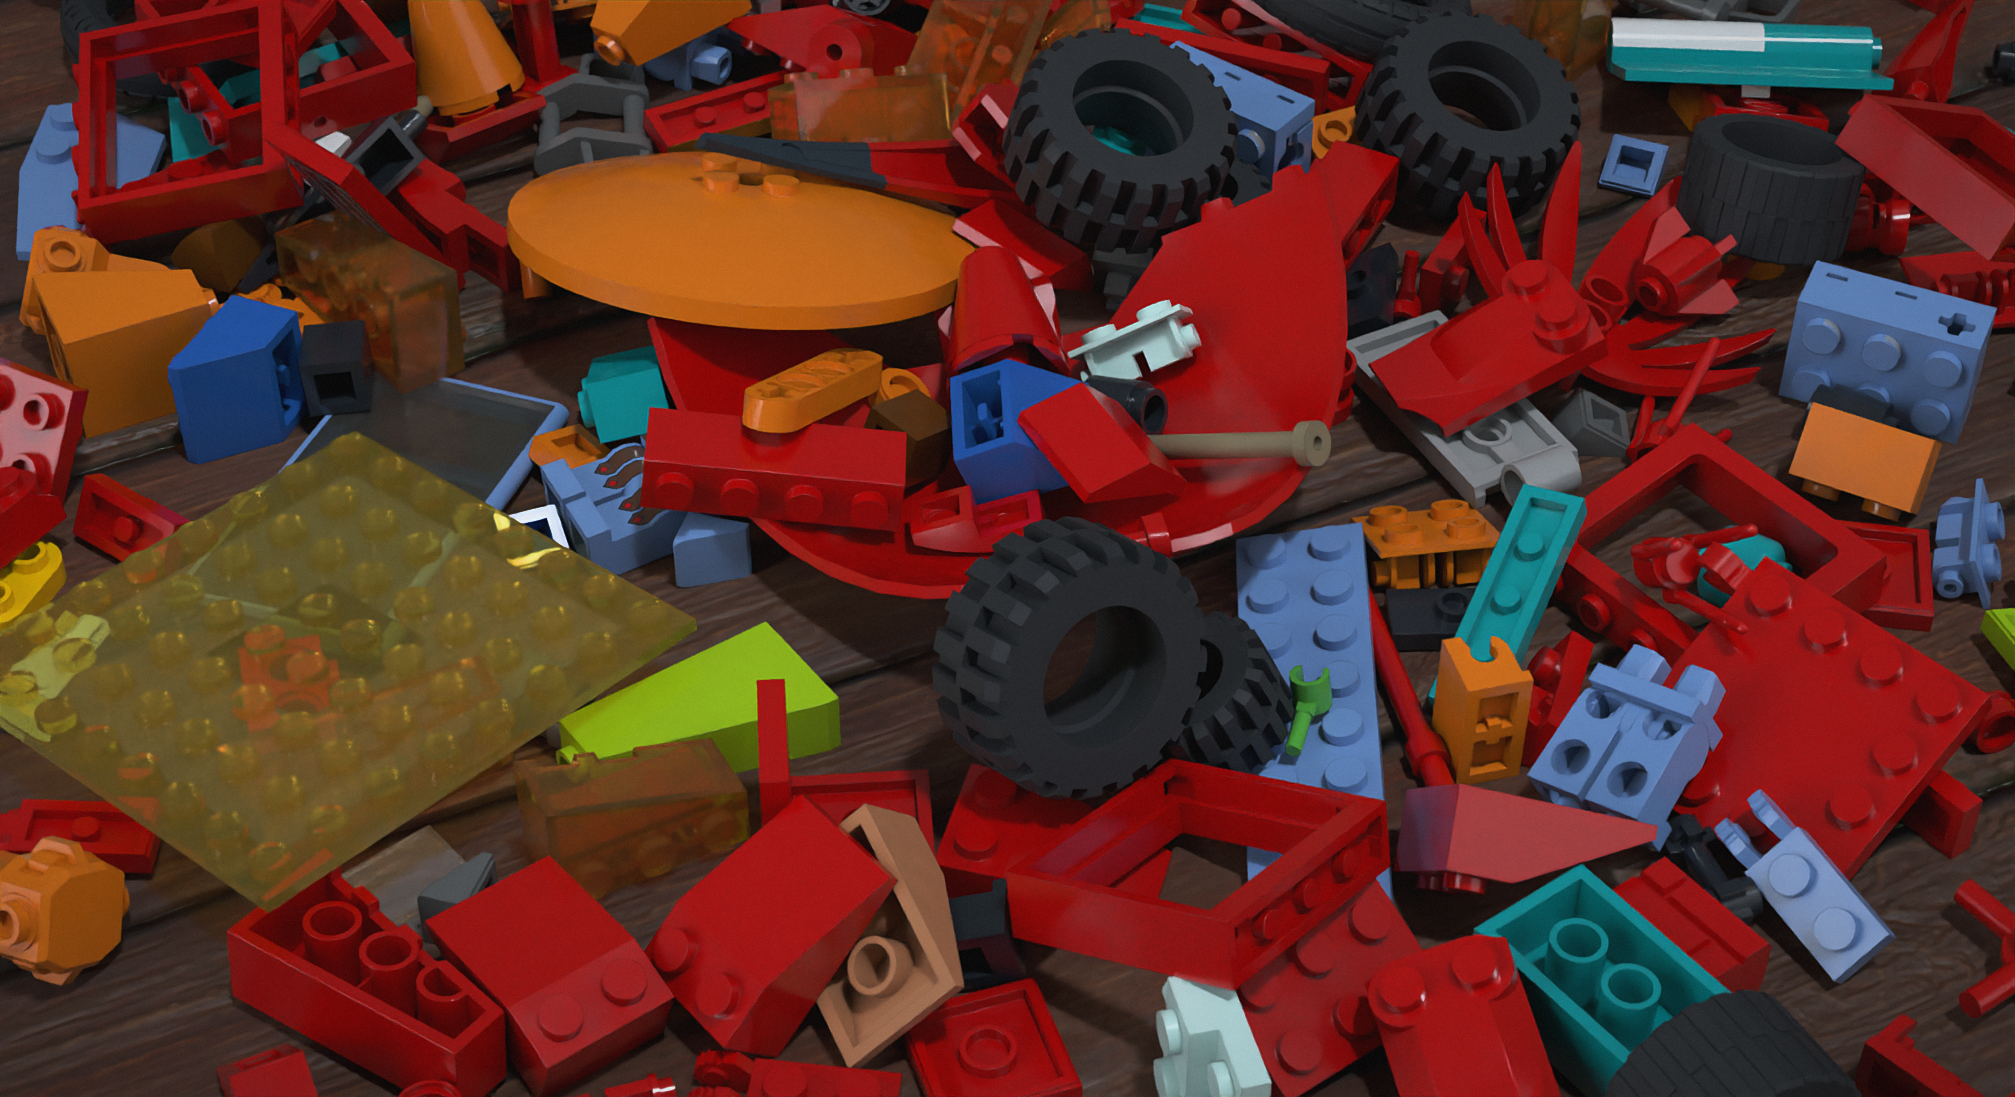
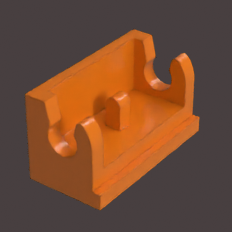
M1496 636L1490 637L1489 652L1495 659L1491 662L1475 660L1470 654V647L1461 637L1442 640L1431 730L1442 736L1451 756L1449 771L1454 783L1472 785L1519 776L1534 682L1530 671L1521 670L1508 644Z

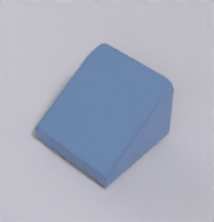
M1614 134L1599 180V186L1652 198L1656 194L1667 169L1669 146Z
M688 512L673 542L677 587H695L749 577L752 572L749 523Z

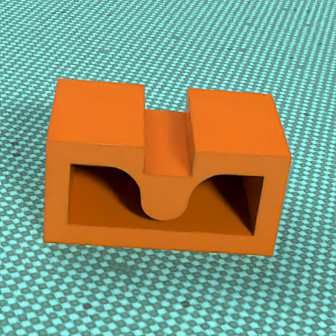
M1813 402L1788 473L1805 478L1801 488L1802 491L1837 502L1842 490L1865 498L1861 510L1898 522L1901 510L1918 515L1942 444L1926 437Z

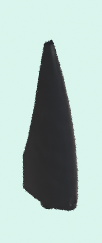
M414 109L398 123L391 115L378 117L339 157L355 166L386 196L425 159L412 141L428 127V122L421 113ZM311 186L304 195L305 205L294 207L261 250L237 288L242 293L247 294L348 224L349 221Z

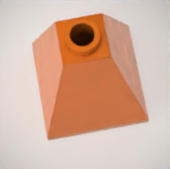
M598 0L590 27L597 37L594 47L604 60L615 66H619L623 61L638 67L731 22L733 18L747 14L753 6L749 0Z

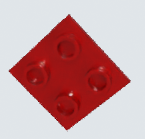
M1976 251L1899 258L1898 263L1912 286L1995 307L1997 311L1992 329L2015 327V263L1988 261Z

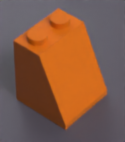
M191 269L47 272L32 276L54 370L60 380L89 390L82 420V430L86 439L177 412L172 387L168 381L167 367L174 356L181 352L198 334L205 322L220 309L213 290L202 291Z

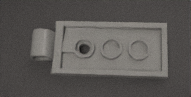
M1439 310L1347 341L1346 347L1354 353L1357 359L1354 382L1474 509L1485 506L1486 496L1499 491L1504 493L1507 501L1513 507L1523 484L1566 494L1576 493L1580 489L1582 477L1579 467L1578 450L1526 397L1446 438L1431 419L1414 411L1397 407L1368 364L1403 347L1448 321Z

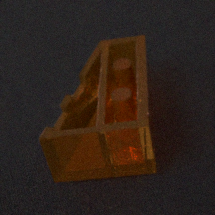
M928 64L894 67L893 76H874L873 68L839 71L840 78L819 79L818 72L792 73L784 75L785 84L768 89L772 139L865 143L953 139L947 73L928 74Z

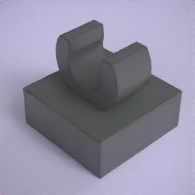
M1115 248L1114 252L1111 253L1094 251L1092 263L1095 290L1103 292L1104 296L1108 297L1105 307L1106 312L1116 313L1154 259V249L1149 248L1146 253L1126 254L1125 248Z

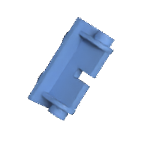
M1983 478L1976 479L1975 497H1952L1938 509L1935 539L1938 548L1934 549L1932 585L1945 598H1956L1964 593L1978 592L1983 609H1990L1992 582L2001 581L2002 578L2001 559L1995 540H2003L2005 538V523L2000 503L1989 502Z

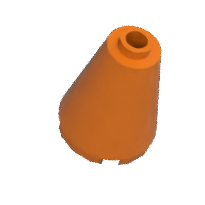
M407 0L413 58L416 64L417 95L427 96L432 106H437L440 116L470 112L499 101L496 90L509 83L512 92L521 87L525 81L522 66L481 0Z

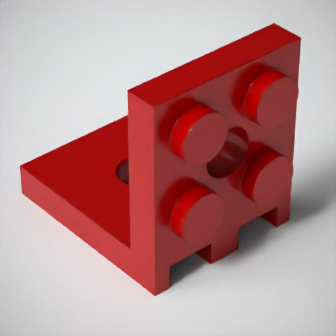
M785 679L757 680L759 787L762 827L800 794L810 796L839 824L862 805L869 804L914 816L935 857L928 769L791 776Z

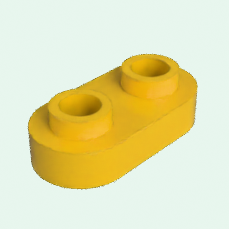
M38 540L0 570V643L11 641L25 633L65 584L67 573L60 549L53 543Z

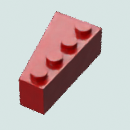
M327 853L226 931L232 995L396 1086L406 1089L416 1082L435 1079L452 1084L459 1090L462 1097H484L507 1076L505 1011L447 960L437 962L423 949L422 937L406 923L399 927L396 926L380 911L379 899L363 885L354 888L342 877L341 865Z

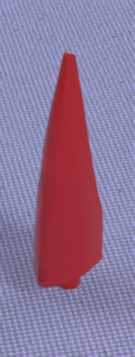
M1957 0L1930 20L1901 49L1883 72V76L1894 79L1893 90H1872L1871 95L1945 104L1953 90V70L1958 47L1975 0Z

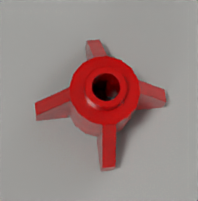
M1673 206L1652 221L1634 273L1636 296L1646 309L1662 316L1719 317L1740 303L1724 278L1715 283L1717 275L1722 269L1720 256L1738 243L1731 234L1714 244L1698 235L1691 236L1690 238L1682 237L1691 229L1676 207Z

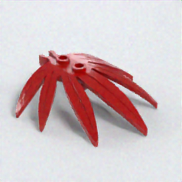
M1579 140L1574 142L1551 189L1541 223L1537 260L1552 263L1561 271L1570 284L1575 261L1582 160V145ZM1496 162L1487 176V212L1494 249L1477 217L1467 191H1465L1458 204L1459 220L1465 245L1475 272L1489 297L1501 292L1502 278L1509 269L1516 264L1527 261L1509 208L1500 168ZM1676 176L1622 226L1600 252L1579 285L1577 292L1587 303L1604 335L1609 355L1563 378L1558 387L1564 391L1569 392L1579 374L1582 373L1601 384L1627 392L1653 396H1679L1699 357L1709 343L1639 350L1673 337L1703 317L1662 316L1646 309L1626 324H1618L1637 299L1634 273L1652 221L1676 205L1682 176ZM1744 257L1736 258L1722 266L1715 283L1724 278L1731 290H1733L1751 270L1756 261ZM1772 328L1721 340V346L1710 367L1732 361L1769 343L1777 329ZM1761 367L1708 370L1695 395L1722 391L1750 383L1754 380Z

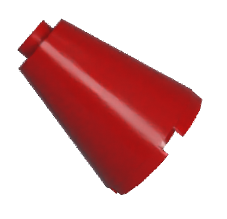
M994 245L983 246L966 256L960 265L945 376L947 393L950 398L951 377L1005 359H1011L1069 377L1070 370L1067 356L1018 256L1009 249Z

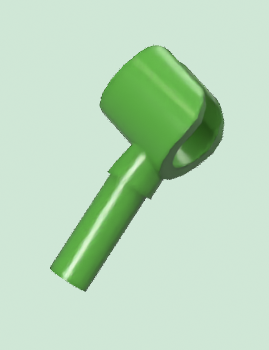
M1302 665L1293 667L1289 673L1290 689L1293 697L1292 705L1295 710L1294 720L1285 746V752L1290 756L1296 757L1301 755L1309 726L1314 716L1323 714L1332 707L1333 697L1330 671L1326 667L1322 671V676L1311 682L1304 681Z

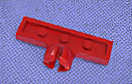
M1119 18L1114 26L1116 28L1130 29L1131 35L1143 37L1145 33L1161 37L1159 43L1168 47L1178 40L1314 99V117L1324 114L1327 108L1331 61L1125 18Z

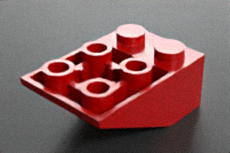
M827 4L733 18L731 22L724 26L744 36L741 43L743 47L767 57H771L772 53L781 57L779 65L805 76L808 43L814 32L820 27L840 18H852L860 21L868 28L874 41L870 92L878 104H881L883 96L905 102L929 42L890 22Z

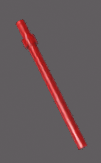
M1369 586L1375 666L1406 737L1407 743L1404 751L1413 774L1423 779L1426 787L1455 784L1449 771L1451 756L1442 736L1431 730Z

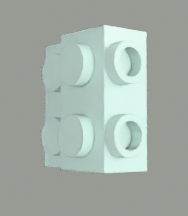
M1175 976L1169 977L1162 989L1166 1010H1160L1156 1013L1157 1033L1164 1053L1163 1058L1154 1060V1077L1159 1097H1270L1271 1080L1236 991Z

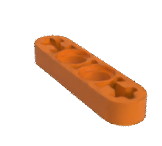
M836 348L745 389L742 423L748 428L769 433L797 431L880 389L883 358L881 355L868 350Z

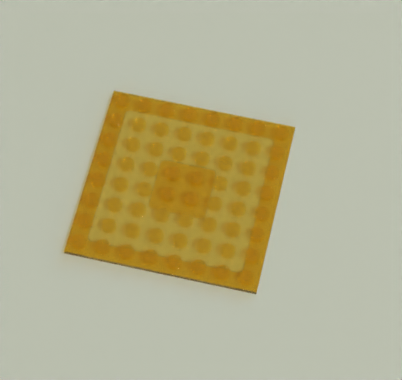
M353 431L348 435L334 439L330 445L302 461L286 466L279 474L249 491L235 495L226 504L195 521L182 525L173 534L142 551L129 555L120 564L90 581L76 585L67 594L35 612L21 616L14 624L1 630L0 727L269 913L697 630L696 619L361 433Z

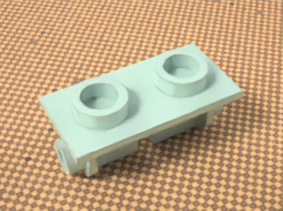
M1164 300L1139 310L1136 313L1138 322L1118 331L1114 324H1110L1086 333L1081 337L1083 346L1067 353L1070 359L1087 362L1089 368L1080 372L1083 382L1092 375L1137 380L1143 376L1135 355L1144 352L1151 372H1155L1185 358L1192 357V350L1201 346V340L1192 323L1183 327L1181 322L1182 319L1193 315L1192 310L1180 304L1172 307L1170 300Z

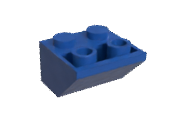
M232 295L217 313L205 322L203 328L189 344L174 356L167 367L168 381L173 391L178 414V427L183 437L188 462L199 465L284 442L309 412L299 370L302 337L297 311Z
M1005 359L950 378L954 463L967 485L970 484L978 505L1039 489L1041 495L1070 486L1016 421L1021 411L1082 381L1011 359Z

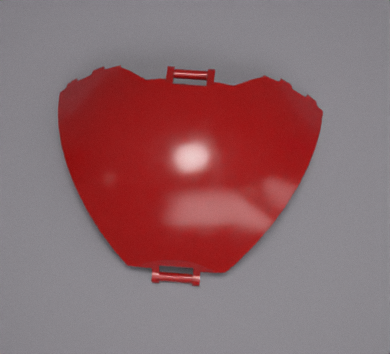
M1290 165L1273 173L1272 191L1237 207L1233 205L1230 198L1223 197L1201 205V222L1161 236L1162 247L1109 323L1061 335L1056 299L1048 275L1029 279L1067 356L1070 370L1069 378L1082 381L1080 372L1089 368L1087 362L1070 359L1067 352L1083 346L1081 337L1086 333L1110 324H1114L1118 331L1138 322L1136 313L1139 310L1164 300H1170L1172 307L1180 304L1192 310L1193 315L1181 320L1183 327L1192 323L1201 340V346L1192 350V357L1151 372L1144 352L1135 355L1143 376L1137 380L1150 382L1155 389L1162 390L1168 401V418L1160 435L1293 431L1299 422L1312 420L1322 421L1328 430L1332 426L1344 377L1348 320L1346 274L1339 224L1325 168L1318 167L1305 174L1301 165ZM955 302L932 311L944 362L904 369L916 375L927 387L931 399L950 413L951 398L947 393L945 376ZM656 316L647 320L662 375L677 410L742 416L744 393L748 387L829 350L856 348L826 330L748 329L692 323ZM885 363L882 364V371L893 368ZM868 396L860 399L871 409ZM953 450L943 473L905 488L898 532L770 520L767 518H749L788 552L828 576L881 594L920 599H949L953 590L960 593L968 581L969 577L964 573L979 557L987 560L994 553L951 552L914 545L910 528L909 501L967 485L954 463ZM1294 457L1169 460L1187 481L1183 492L1085 504L1071 486H1066L1041 494V498L1045 508L1046 519L1055 522L1065 516L1083 518L1091 523L1098 522L1172 559L1236 534L1260 522L1293 494L1313 466H1301L1295 461Z

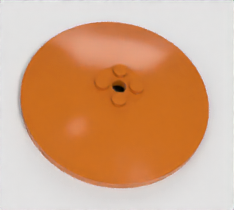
M673 152L596 160L558 169L538 177L518 190L510 200L507 212V240L512 252L536 274L560 287L605 304L652 316L692 323L748 329L825 330L854 328L896 322L927 314L943 308L956 300L960 265L966 256L980 248L975 243L952 230L956 219L960 216L936 201L716 152Z

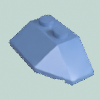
M72 103L48 105L20 169L16 241L18 260H30L34 233L44 229L45 226L64 225L68 229H81L84 226L77 222V206L71 198L72 191L78 190V176L73 166L71 150L73 146L79 145V133L73 120ZM117 112L116 190L125 183L141 180L155 174L167 145L165 135Z

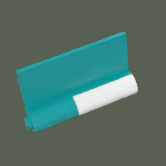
M1610 18L1607 29L1606 69L1624 81L1742 85L1741 97L1770 98V86L1893 90L1894 83L1892 78L1871 72V70H1878L1880 66L1882 45L1881 39L1873 38L1872 30L1867 26Z

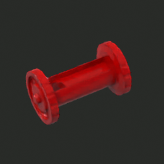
M496 0L504 4H511L520 62L525 81L516 91L537 93L539 90L569 75L578 73L572 67L560 65L550 0ZM510 83L508 84V90H512Z

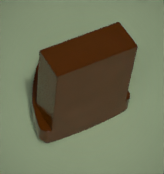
M257 214L199 227L185 237L175 248L171 256L172 263L180 270L191 269L197 281L203 285L220 291L231 292L238 287L239 281L244 278L261 250L270 240L262 215Z

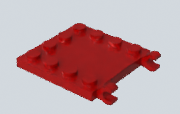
M1713 541L1697 560L1700 566L1707 569L1702 577L1717 590L1731 596L1721 609L1747 623L1749 630L1746 634L1739 635L1710 621L1672 666L1671 672L1662 685L1673 690L1686 667L1693 664L1716 674L1726 690L1719 708L1713 717L1723 736L1713 752L1708 750L1702 768L1695 777L1687 782L1670 815L1674 818L1682 814L1697 816L1703 827L1711 826L1718 837L1717 847L1740 862L1727 848L1725 843L1721 841L1714 829L1725 818H1728L1743 828L1749 835L1750 841L1764 856L1781 839L1752 812V807L1747 802V799L1753 793L1761 789L1780 807L1796 827L1798 826L1810 834L1850 881L1992 708L1991 697L1767 556L1763 558L1754 570H1751L1730 549Z

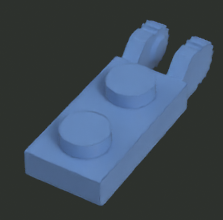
M1758 789L1747 799V802L1752 807V812L1778 836L1781 841L1763 856L1750 841L1749 835L1743 828L1728 818H1725L1714 828L1715 832L1731 853L1748 869L1745 872L1747 877L1750 876L1754 880L1761 894L1835 982L1842 984L1896 937L1806 830L1798 826L1796 827L1780 807L1764 791Z

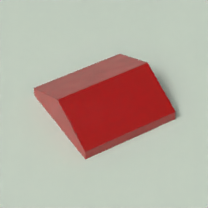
M498 89L496 91L499 101L488 106L450 116H440L439 112L426 118L428 127L413 142L436 165H439L533 128L546 108L547 103L543 94Z
M996 197L957 218L952 227V230L979 247L994 245L1013 251L1018 256L1030 279L1048 275L1053 288L1091 293L1095 286L1094 275L1086 253Z
M1083 382L1021 411L1016 421L1085 504L1183 492L1187 484L1186 479L1118 401Z

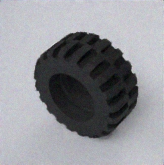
M1449 10L1444 12L1442 17L1437 12L1417 17L1415 21L1412 20L1403 24L1395 30L1393 36L1387 39L1357 98L1354 126L1358 142H1362L1361 147L1400 158L1396 189L1400 192L1399 198L1410 206L1417 203L1427 208L1426 214L1438 219H1442L1446 215L1454 217L1456 220L1459 216L1458 204L1465 191H1467L1473 207L1487 212V176L1496 162L1500 168L1504 190L1513 219L1528 213L1532 206L1542 201L1556 179L1574 142L1578 140V130L1581 127V110L1579 104H1577L1579 100L1572 81L1565 80L1567 76L1566 69L1557 58L1552 60L1546 54V46L1536 38L1531 41L1520 34L1522 29L1509 22L1504 26L1493 22V16L1477 13L1474 17L1466 16L1465 11ZM1444 105L1468 112L1481 120L1491 130L1463 121L1451 113ZM1488 212L1486 217V225H1489Z
M1116 27L1110 29L1109 33H1101L1099 28L1078 32L1076 39L1072 35H1068L1051 43L1050 48L1041 51L1033 59L1028 72L1023 77L1003 135L1002 150L1006 156L1004 160L1005 169L1012 183L1017 182L1015 191L1025 206L1033 205L1037 209L1035 214L1037 219L1049 229L1053 225L1065 231L1063 234L1064 238L1076 244H1079L1080 240L1095 244L1094 250L1107 253L1114 252L1115 248H1125L1126 254L1146 253L1151 245H1153L1156 251L1160 250L1162 247L1161 236L1201 222V205L1217 199L1235 160L1238 149L1236 137L1239 129L1234 111L1230 110L1232 104L1222 86L1215 87L1213 84L1215 77L1203 63L1198 66L1189 60L1190 53L1178 45H1175L1172 49L1159 43L1161 37L1145 33L1143 37L1131 35L1130 29ZM1100 125L1125 131L1145 143L1156 156H1137L1115 150L1096 139L1084 126Z
M1064 516L1055 522L1044 519L1030 523L1023 527L1024 536L1011 532L992 545L994 553L987 560L979 557L964 574L969 577L968 581L960 593L955 590L952 591L944 607L945 610L950 612L945 627H937L934 650L940 653V662L932 664L933 690L943 695L937 699V708L943 723L952 729L953 739L964 751L1024 789L1034 791L1044 798L1061 801L1071 797L1076 801L1102 795V787L1112 792L1133 782L1132 773L1138 769L1143 772L1150 770L1162 758L1159 751L1167 741L1176 742L1186 727L1180 722L1188 707L1195 709L1201 692L1200 687L1196 685L1199 672H1206L1207 649L1200 645V638L1207 636L1203 611L1195 607L1198 604L1197 593L1189 579L1180 575L1178 565L1165 555L1098 522L1091 523L1083 518ZM1096 612V638L1091 656L1083 672L1065 693L1044 705V680L1055 649L1062 638L1077 622L1087 615Z

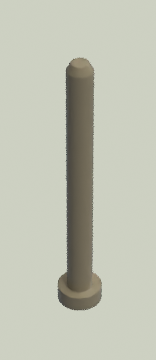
M1319 420L1301 421L1294 427L1293 431L1147 435L1168 460L1294 457L1299 465L1308 467L1323 465L1328 460L1331 451L1329 430Z

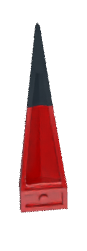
M705 132L701 134L694 146L707 151L968 209H975L996 197L1036 223L1045 225L1037 219L1035 215L1037 209L1033 205L1026 207L1015 189L976 163L957 139L868 143L814 142Z

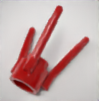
M1713 337L1710 339L1667 418L1651 423L1656 396L1644 395L1634 437L1625 451V454L1631 458L1632 463L1686 427L1681 423V419L1714 361V357L1721 346L1719 338ZM1726 428L1714 437L1725 444L1732 438L1733 433L1730 429Z
M1755 524L1734 526L1702 534H1685L1681 538L1651 537L1644 540L1641 544H1635L1631 547L1630 553L1633 557V568L1636 577L1643 585L1649 588L1662 589L1663 599L1666 603L1680 604L1739 635H1744L1748 632L1749 627L1747 623L1687 592V587L1696 579L1700 572L1701 566L1697 562L1700 557L1698 553L1700 550L1708 548L1713 541L1726 544L1754 537L1758 533V527Z

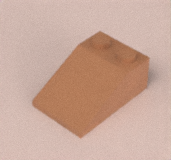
M869 804L862 805L841 822L840 825L898 879V882L816 1000L847 1067L858 1069L964 988L944 874L915 817Z

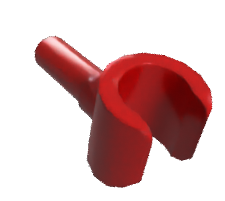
M1414 250L1405 252L1401 283L1395 295L1394 317L1404 316L1408 319H1413L1421 316L1422 302L1415 295V282L1420 253Z

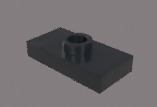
M1390 242L1361 252L1346 273L1347 341L1393 325L1399 256Z
M1476 588L1386 589L1384 609L1387 627L1397 651L1441 650L1442 640L1455 637Z

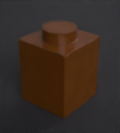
M919 389L871 406L864 428L907 432L905 488L945 471L953 450L952 415L950 412Z

